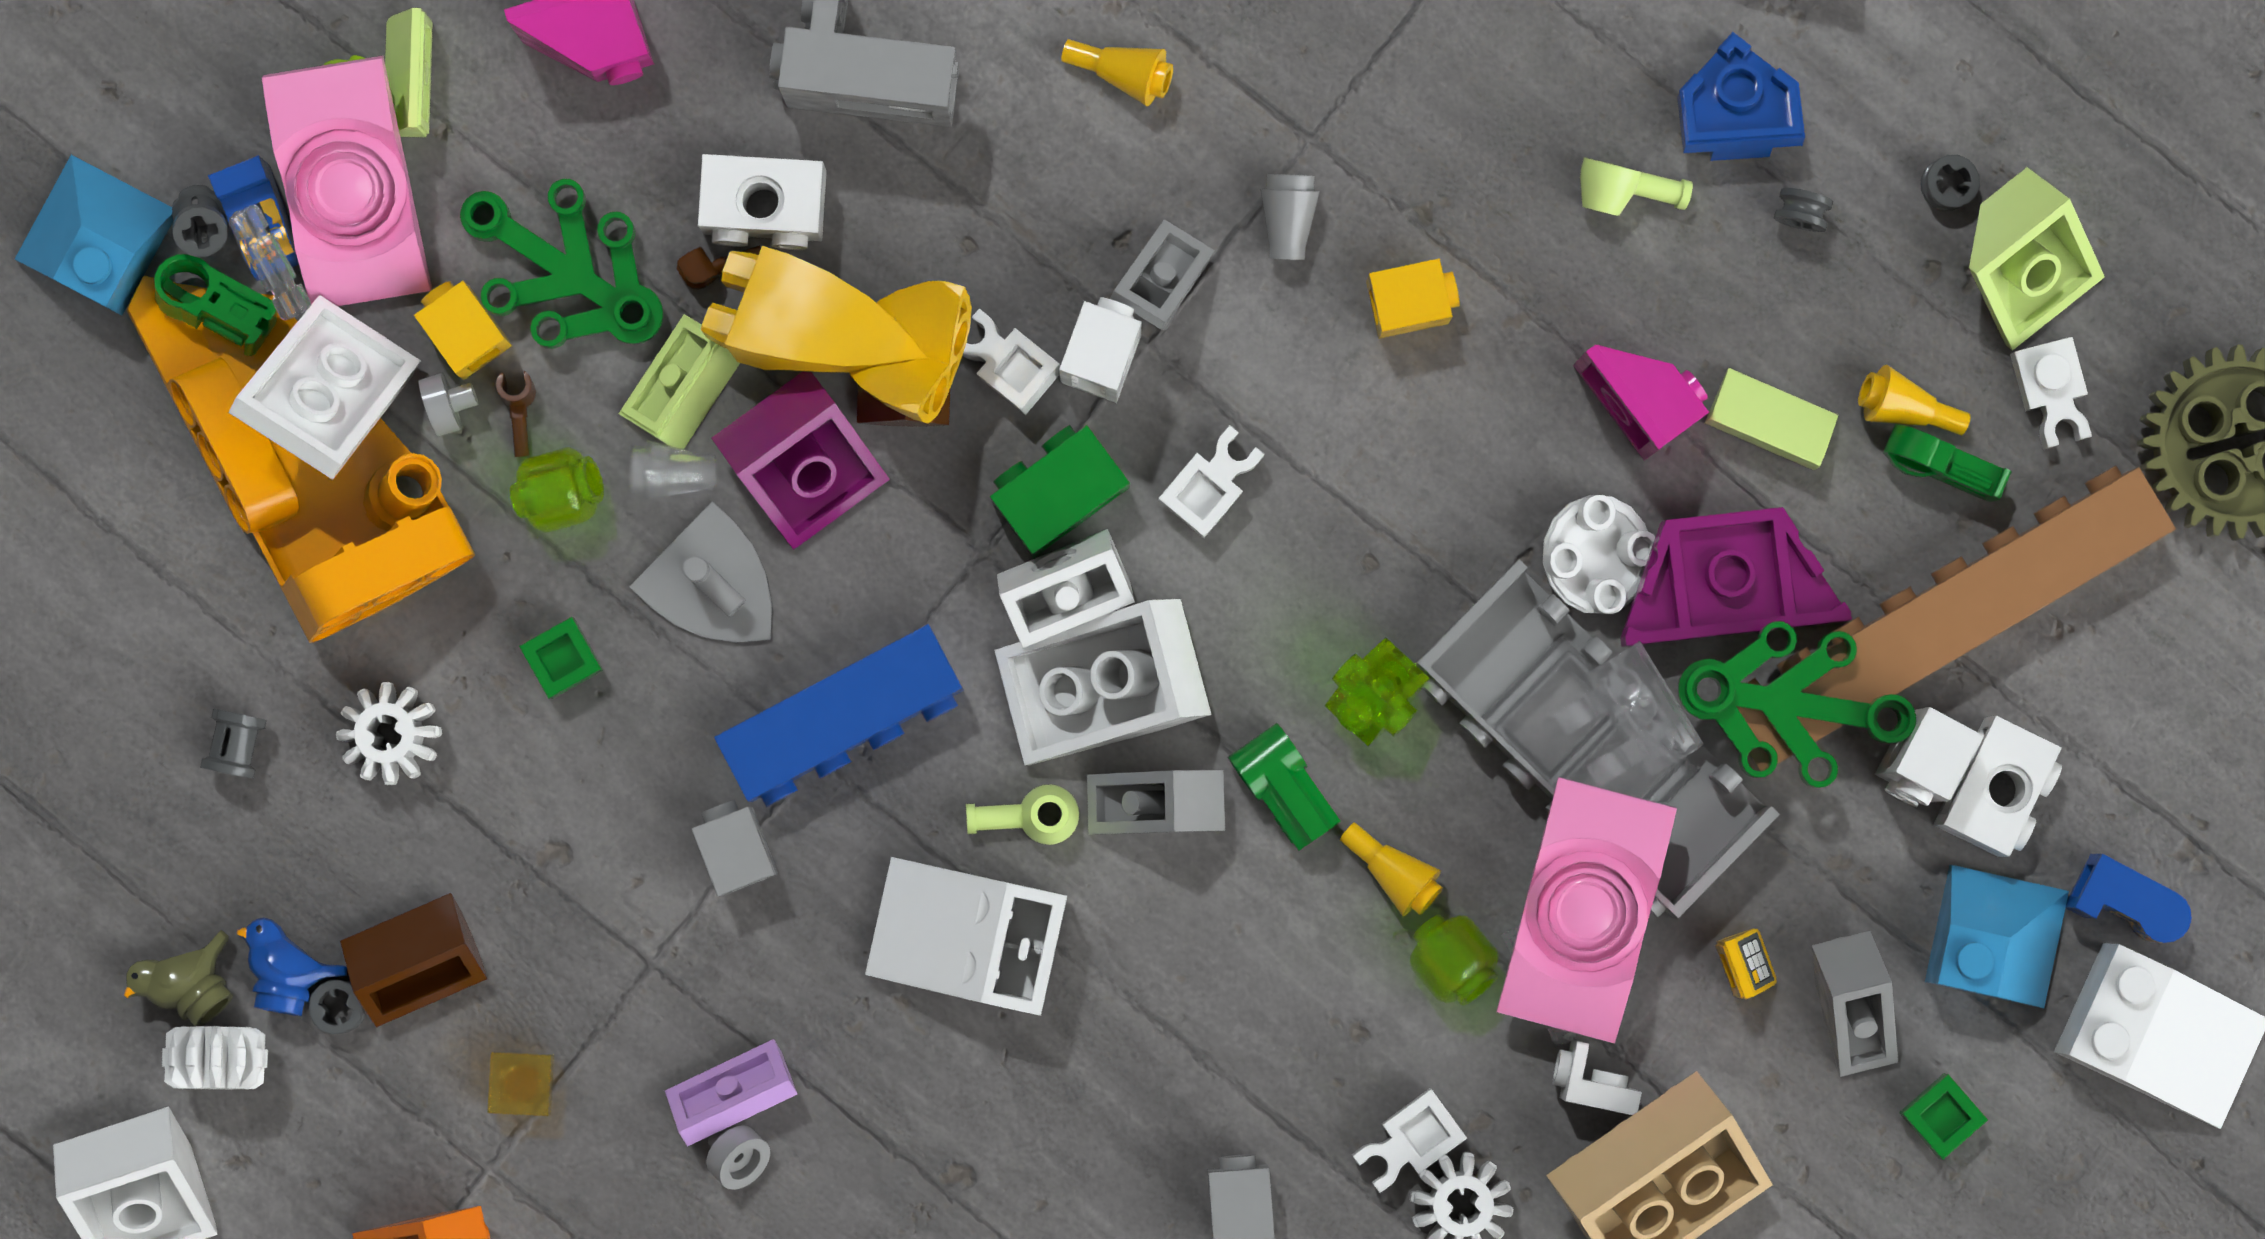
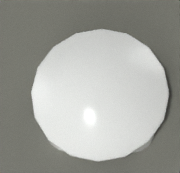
M1588 495L1570 502L1553 518L1544 538L1543 566L1549 585L1564 603L1583 613H1617L1635 597L1655 536L1647 531L1645 523L1631 506L1612 496Z

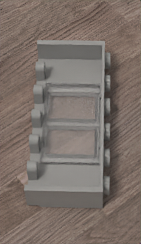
M1519 559L1414 664L1422 673L1416 682L1439 705L1442 706L1449 699L1465 715L1464 719L1459 723L1461 727L1483 748H1486L1493 742L1509 758L1502 765L1503 768L1527 791L1536 784L1552 800L1557 779L1562 777L1676 807L1677 811L1661 878L1650 912L1657 918L1664 911L1670 917L1679 918L1780 814L1772 806H1764L1741 783L1743 779L1726 763L1721 764L1698 741L1699 736L1683 721L1678 722L1654 698L1656 694L1641 679L1635 680L1611 656L1613 652L1603 641L1596 636L1592 638L1568 614L1570 610L1554 594L1549 596L1525 572L1528 567ZM1551 802L1545 807L1548 812Z

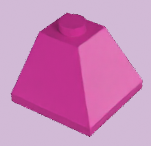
M533 0L504 9L507 22L523 44L597 82L606 79L609 85L631 82L643 76L642 68L654 65L634 0Z
M1595 344L1573 365L1644 461L1709 413L1703 404L1708 399V396L1699 381L1688 370L1680 374L1671 363Z

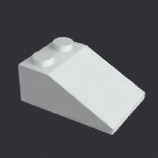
M1181 599L1147 600L1110 612L1025 648L1018 642L994 650L1024 765H1032L1157 732L1212 715Z
M2103 943L2054 1052L2221 1129L2265 1032V1017L2180 972L2120 944Z

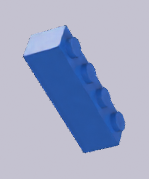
M927 624L722 732L714 738L746 800L754 802L762 798L765 806L768 807L798 791L794 780L815 770L821 779L850 764L852 761L847 752L869 742L874 751L903 736L905 733L900 724L922 713L925 721L929 722L956 708L958 704L954 696L964 691L932 628Z

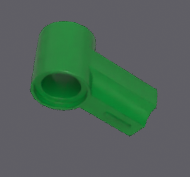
M1275 723L1228 756L1232 766L1258 801L1261 799L1264 801L1275 817L1277 824L1298 851L1341 822L1305 771L1308 767L1306 762L1278 723Z

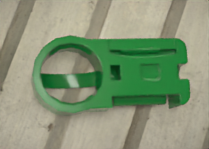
M177 254L167 258L158 267L154 276L155 300L161 311L167 316L183 321L196 329L203 322V326L240 347L244 345V355L252 356L257 353L277 322V305L274 301L210 267L209 264L199 257ZM180 272H189L202 278L208 289L200 298L176 285L169 277ZM166 293H168L170 296H172L173 298H175L176 300H178V301H180V302H177V301H174V300L170 299V298L166 295Z
M1895 424L1883 452L1891 464L1905 475L1919 478L1929 476L1988 502L2000 500L2011 475V471L2007 468L1998 467L1955 448L1956 446L1928 433L1900 424ZM1903 466H1906V467H1908V468H1910V469H1913V470H1915V471H1918V472L1909 471L1908 469H1906V468L1903 467Z

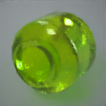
M571 447L559 448L525 459L518 467L516 483L510 486V499L516 514L520 518H527L534 528L544 533L586 522L594 516L598 503L603 501L604 498L603 479L596 462L589 456L583 457L579 451Z
M1438 914L1426 921L1414 933L1413 938L1418 944L1410 955L1409 965L1438 1001L1444 1003L1458 1001L1462 1006L1467 1005L1486 992L1497 980L1498 973L1494 969L1499 961V952L1471 918L1458 915L1445 920L1441 914Z

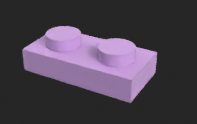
M774 1039L665 1090L678 1132L687 1147L797 1095L784 1056Z

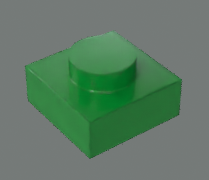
M574 617L568 618L519 646L548 699L559 696L603 671L600 662Z
M1943 1073L1899 1112L1933 1153L1942 1160L1988 1121L1964 1091L1946 1073Z

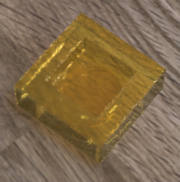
M491 1052L487 1113L534 1116L551 1115L554 1054Z

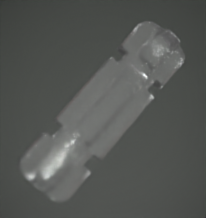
M250 205L234 213L229 218V225L238 241L244 240L246 247L243 250L266 292L272 291L274 298L271 301L280 318L289 320L307 311L311 306V301L302 284H295L293 279L297 275L274 233L268 234L265 228L269 224L261 209L257 205Z

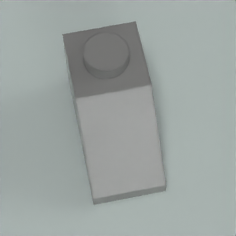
M1172 770L1087 775L1089 835L1225 831L1223 770Z
M1871 931L1839 937L1831 941L1812 945L1815 985L1840 1077L1898 1063L1892 981Z

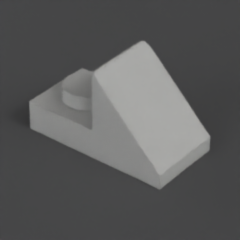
M1164 219L1117 285L1110 298L1133 308L1135 314L1159 329L1167 330L1183 299L1207 266L1215 250Z

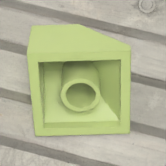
M2028 167L1980 204L1969 270L2005 345L2014 350L2105 276L2071 200Z

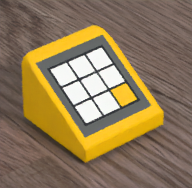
M1752 928L1717 941L1715 946L1733 996L1748 999L1776 984V975L1758 929Z

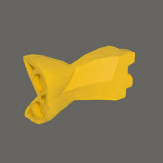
M765 246L761 247L759 255L738 251L729 252L722 271L721 281L726 287L744 292L738 310L712 303L708 307L701 325V331L707 339L727 348L737 362L763 370L850 373L857 384L871 396L913 420L929 424L938 416L951 388L970 331L972 307L970 297L964 286L946 281H927L897 290L875 302L869 296L832 273L790 254Z

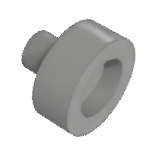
M443 373L418 381L425 410L437 437L461 430L462 425L459 411L479 405L471 382L450 389Z
M741 1125L729 1130L724 1129L711 1135L708 1139V1144L711 1148L706 1160L707 1169L727 1189L736 1190L751 1184L762 1174L769 1162L770 1147L768 1143L749 1126Z

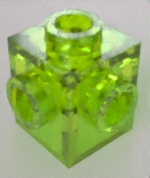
M1385 637L1363 659L1355 653L1341 666L1332 677L1338 688L1327 701L1325 707L1337 717L1344 728L1353 732L1369 747L1384 731L1395 737L1418 712L1411 703L1430 677Z

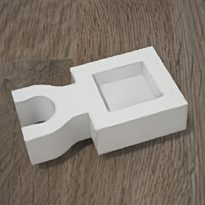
M978 309L972 318L976 324L985 329V336L977 344L966 343L963 356L969 360L985 362L976 373L979 378L1026 415L1060 375L1059 369L1061 365L1016 328L1004 340L1000 336L999 329L993 320L981 309Z
M2073 337L2011 353L2010 356L2025 412L2041 408L2043 418L2039 436L2043 450L2059 445L2055 434V427L2059 421H2065L2072 426L2075 441L2092 437L2087 419L2077 410L2073 399L2088 395Z
M1230 425L1218 440L1214 458L1208 462L1196 453L1158 498V501L1202 538L1208 535L1243 493L1232 482L1233 479L1240 474L1254 469L1265 455L1255 447L1247 459L1243 461L1232 459L1228 454L1227 448L1238 436V432Z
M1429 1088L1381 1123L1391 1137L1384 1142L1366 1144L1354 1152L1352 1156L1359 1165L1374 1155L1381 1156L1386 1160V1172L1372 1181L1373 1185L1381 1193L1395 1182L1401 1167L1407 1162H1410L1419 1174L1466 1140L1467 1137L1433 1090Z

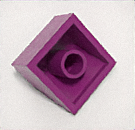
M802 371L711 438L734 472L793 550L890 480L811 371Z

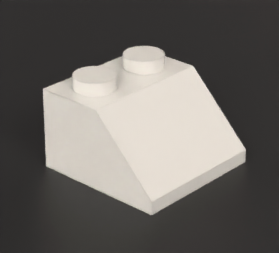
M169 1107L53 1145L56 1198L81 1239H206L217 1235V1226L191 1144Z

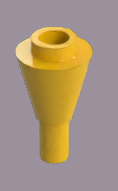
M1068 39L1061 56L1062 62L1096 72L1097 76L1147 107L1152 104L1155 97L1164 98L1173 75V64L1166 62L1165 49L1105 47L1100 49Z
M1889 365L1881 367L1877 374L1870 372L1859 392L1858 404L1864 407V419L1866 421L1920 426L1930 424L1961 436L1966 432L1970 423V413L1937 402L1934 396Z
M1352 823L1341 836L1340 841L1368 864L1367 868L1403 917L1412 909L1419 915L1423 914L1442 891L1443 887L1436 882L1441 874V870L1389 845L1383 846L1357 823Z

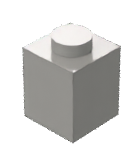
M735 800L701 813L705 823L692 828V832L718 897L778 875L753 807H745L739 810Z
M1255 1155L1219 1157L1220 1168L1207 1169L1212 1239H1275L1268 1165H1256Z

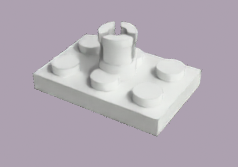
M319 295L237 395L228 413L333 480L411 379L421 360Z

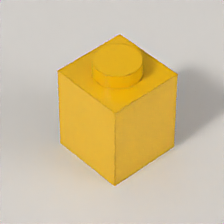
M1440 258L1369 273L1366 279L1378 339L1449 324L1453 317L1451 308L1460 306L1454 274L1452 271L1443 273Z
M451 281L439 285L421 300L424 308L414 314L454 373L463 380L512 347L508 338L483 306L473 289L464 281L455 286Z

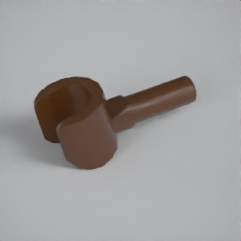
M759 245L740 252L759 255L761 247ZM698 247L679 258L676 269L687 286L699 290L711 284L722 274L728 255L711 262L703 248Z
M524 371L525 388L518 395L507 394V381L503 372L499 374L496 380L497 392L504 404L509 407L515 457L529 456L526 417H528L527 407L534 401L536 389L526 371Z

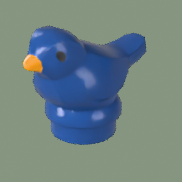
M258 918L247 927L237 930V935L242 937L249 947V968L258 979L252 992L256 993L254 1008L302 1016L304 1003L310 1000L309 987L324 979L347 976V966L327 965L316 961L291 941L281 926L272 919Z

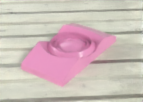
M377 56L263 75L262 84L273 152L285 189L295 252L310 304L312 305L319 295L336 306H343L431 291L432 285L384 57Z
M1558 777L1497 1007L1498 1013L1615 1044L1634 980L1650 911L1661 878L1677 811L1676 807Z

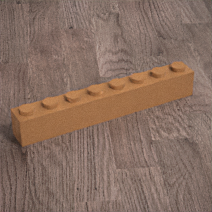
M2115 465L2084 483L2090 493L2071 505L2064 495L2033 513L2038 524L2020 535L2015 527L2011 526L1982 543L1987 554L1969 565L1960 556L1931 573L1936 584L1915 595L1910 586L1879 604L1884 612V615L1864 626L1860 617H1857L1835 629L1834 631L1848 633L1855 640L1857 653L1854 660L1845 667L1831 669L1801 692L1869 704L1877 697L1889 694L1896 695L2173 532L2176 528L2141 469L2137 467L2121 474ZM1833 638L1831 639L1833 645L1827 648V654L1834 661H1842L1847 655V646L1841 639ZM1806 647L1781 661L1776 666L1780 673L1783 674L1810 655L1811 652ZM1756 677L1746 682L1760 685ZM1737 707L1757 739L1767 742L1774 747L1778 755L1777 764L1793 755L1762 711ZM1797 717L1815 742L1844 725ZM1761 748L1752 749L1748 754L1749 766L1756 771H1762L1767 767L1769 762L1767 753Z

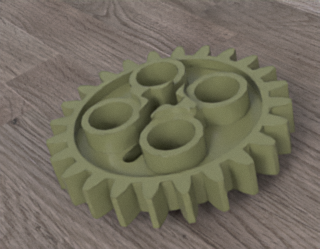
M2243 345L2233 346L2229 350L2227 362L2218 347L2212 348L2205 353L2206 368L2194 356L2183 361L2187 378L2175 371L2169 372L2163 377L2171 393L2157 390L2149 395L2148 398L2160 411L2159 413H2147L2140 417V422L2154 429L2153 435L2137 441V446L2153 450L2154 458L2140 465L2141 471L2159 472L2161 478L2151 488L2154 493L2165 490L2171 493L2172 497L2165 507L2166 513L2176 511L2183 506L2188 509L2184 527H2194L2204 518L2207 519V537L2219 536L2225 524L2228 525L2232 541L2244 539L2248 524L2256 538L2265 536V470L2262 465V458L2265 453V441L2250 445L2241 450L2232 449L2196 460H2189L2186 456L2187 451L2192 448L2214 444L2232 436L2241 437L2265 430V421L2255 420L2249 414L2246 407V400L2251 391L2261 393L2265 397V348L2256 350L2250 360L2247 361ZM2193 406L2204 408L2212 419V429L2207 437L2197 435L2189 425L2188 415ZM2209 464L2220 466L2228 476V486L2222 495L2213 493L2205 484L2204 473Z

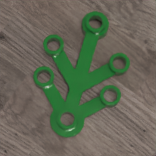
M560 179L554 182L548 191L549 205L559 216L566 254L511 219L509 207L495 193L489 191L476 192L464 201L460 211V219L464 229L473 238L483 242H492L499 239L552 274L514 283L504 278L489 280L481 290V302L490 313L496 316H506L511 314L517 307L582 294L602 308L567 317H562L553 311H543L537 314L531 322L530 331L533 339L540 346L547 349H555L562 346L566 340L604 332H610L621 342L640 344L650 340L658 333L664 318L663 306L658 296L651 289L640 285L632 247L636 231L633 222L627 215L621 212H609L600 219L597 227L600 240L610 248L615 288L594 272L582 211L586 204V195L576 181ZM572 188L577 192V201L570 208H561L557 205L556 197L562 189ZM483 204L491 205L494 209L492 221L486 225L475 223L473 218L475 209ZM613 221H622L627 225V234L619 241H611L606 236L607 226ZM497 287H506L510 291L508 304L500 308L493 307L490 303L491 292ZM630 303H638L642 305L644 310L642 319L635 324L626 323L622 318L624 307ZM546 320H556L560 324L559 335L550 341L543 340L539 334L541 324Z
M1775 621L1765 625L1760 630L1756 641L1725 663L1714 659H1703L1692 663L1684 670L1678 682V697L1684 709L1699 719H1715L1739 752L1738 760L1741 770L1753 778L1770 775L1777 766L1778 755L1772 745L1757 739L1737 707L1762 711L1799 762L1798 772L1801 780L1813 788L1830 785L1837 777L1838 765L1832 755L1820 750L1797 717L1866 728L1868 734L1874 740L1884 744L1898 743L1905 740L1911 735L1916 725L1914 707L1907 699L1899 695L1889 694L1880 696L1869 704L1801 692L1831 669L1845 667L1854 660L1857 653L1856 642L1852 636L1842 631H1834L1823 636L1818 643L1817 650L1767 686L1743 683L1741 681L1768 659L1785 657L1794 650L1797 636L1795 630L1786 622ZM1778 628L1785 632L1788 642L1782 651H1774L1768 646L1767 635L1771 629ZM1833 638L1841 639L1847 646V655L1842 661H1834L1827 654V645ZM1703 678L1714 680L1718 686V695L1713 701H1705L1697 693L1698 683ZM1883 708H1890L1897 715L1898 722L1892 731H1885L1878 725L1877 716ZM1754 748H1761L1768 755V765L1762 771L1753 770L1749 766L1748 754ZM1814 758H1821L1828 765V775L1822 781L1813 780L1808 773V765Z

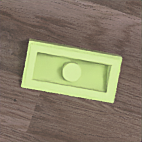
M411 8L393 15L386 24L385 66L393 95L392 100L400 137H426L429 134L433 22L421 8Z
M685 314L618 413L677 452L684 450L740 364L727 348L706 338L701 331L702 324Z
M1728 368L1705 420V424L1809 469L1816 470L1821 466L1839 415Z

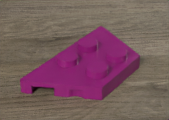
M1779 507L1662 521L1620 640L1621 647L1758 632L1765 625L1775 621L1786 622L1793 628L1846 622L1852 620V616L1847 604L1839 601L1822 575L1824 569L1813 552L1805 548L1800 541L1799 531L1785 509Z

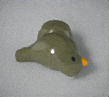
M221 930L202 949L160 961L149 959L136 961L127 971V988L124 996L128 999L134 996L146 997L160 1008L177 1009L179 1016L183 1020L189 1019L195 1027L207 1024L222 1012L233 998V994L225 986L226 980L215 974L217 957L227 944L229 936Z

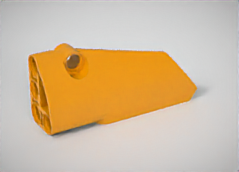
M143 276L126 311L233 517L246 534H253L309 643L333 635L393 605L438 580L475 556L451 507L447 504L440 490L442 477L437 465L433 460L424 455L411 453L381 418L332 480L228 413L237 395L298 322L276 295L261 294L276 303L277 322L257 353L252 356L244 355V345L240 347L203 326V322L196 329L183 321L167 316L160 310L155 300L154 278ZM175 283L185 291L200 298L208 289ZM166 293V295H167L170 299H172V300H174V301H177V302H180V301L176 300L175 298H173L172 296H170L168 293ZM408 476L417 480L422 488V497L415 499L403 495L397 488L396 477Z

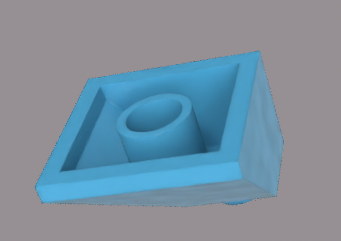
M71 155L18 251L15 260L122 316L174 221L172 207Z
M1949 865L1925 982L2044 1008L2069 891Z

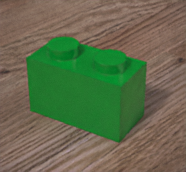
M1071 425L1065 427L1041 446L1047 455L1029 468L1026 467L1023 461H1020L993 481L999 490L990 496L991 502L1033 558H1036L1130 488L1128 479L1087 425L1077 433Z

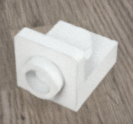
M1572 1039L1569 1051L1559 1050L1553 1074V1085L1561 1087L1559 1098L1572 1103L1634 1115L1638 1112L1642 1092L1627 1088L1629 1076L1593 1069L1591 1080L1583 1078L1589 1043Z

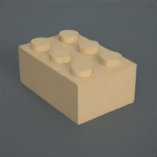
M1697 1071L1679 1084L1668 1089L1656 1100L1627 1120L1619 1123L1614 1129L1546 1175L1586 1239H1696L1773 1185L1733 1115Z

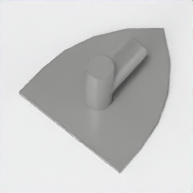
M712 501L631 584L630 588L647 605L673 625L701 637L735 643L771 640L772 601L766 572L753 544L736 523Z

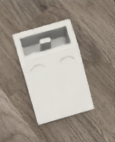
M891 857L865 975L1041 1016L1067 895Z

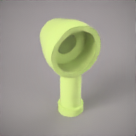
M1585 157L1581 167L1582 207L1619 216L1631 197L1637 195L1673 204L1675 208L1685 210L1691 199L1693 183L1689 180L1682 179L1681 181H1676Z
M1042 785L1031 790L1021 804L976 807L975 804H966L967 833L977 834L976 831L1023 828L1024 832L1038 843L1046 845L1057 844L1069 838L1075 831L1079 821V808L1075 798L1066 789L1057 785ZM1044 803H1054L1061 810V819L1054 826H1046L1038 819V810Z

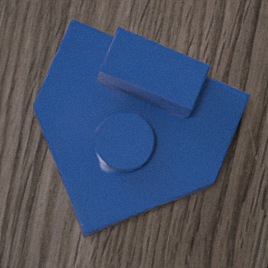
M1732 32L1718 47L1713 57L1679 90L1677 100L1683 153L1709 152L1710 161L1770 157L1772 148L1802 146L1805 132L1799 82L1781 68L1777 70L1751 51L1752 46Z

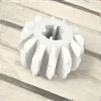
M383 682L381 684L379 702L368 689L358 691V699L365 710L360 712L355 708L345 706L341 711V715L348 720L356 722L354 730L342 729L336 732L337 740L345 742L355 741L357 745L343 755L344 762L346 764H354L366 757L361 768L360 777L370 781L377 775L382 766V778L386 785L397 784L399 765L409 778L415 779L421 775L420 768L413 757L417 755L422 759L434 761L437 753L432 748L422 745L424 737L437 738L442 735L441 727L423 726L421 723L435 712L436 709L433 704L425 703L412 710L417 700L418 691L412 687H406L397 700L394 684L390 682ZM391 717H394L398 720L394 730L401 734L402 737L398 745L387 743V750H384L381 747L384 737L377 733V728L380 723L392 724Z
M181 1026L175 1027L166 1033V1048H162V1067H165L164 1082L172 1088L248 1090L255 1089L264 1083V1068H267L268 1050L265 1049V1034L257 1028Z
M1464 1152L1462 1154L1460 1170L1456 1172L1452 1161L1445 1154L1438 1160V1164L1444 1174L1440 1179H1437L1427 1169L1418 1174L1432 1189L1430 1193L1419 1190L1411 1191L1410 1200L1419 1205H1429L1430 1209L1417 1213L1412 1217V1221L1416 1227H1425L1437 1221V1224L1429 1232L1426 1239H1444L1447 1233H1450L1449 1239H1463V1237L1482 1239L1479 1232L1483 1229H1486L1496 1239H1501L1504 1236L1502 1228L1492 1222L1491 1219L1493 1215L1511 1217L1513 1215V1207L1505 1203H1495L1493 1199L1505 1195L1511 1190V1187L1506 1180L1497 1181L1486 1186L1497 1169V1166L1491 1161L1484 1163L1477 1173L1472 1175L1475 1164L1472 1153ZM1464 1188L1473 1190L1474 1193L1471 1195L1470 1202L1476 1207L1474 1212L1468 1218L1461 1212L1459 1213V1219L1449 1217L1453 1206L1447 1200L1448 1196L1454 1190L1461 1195H1464Z

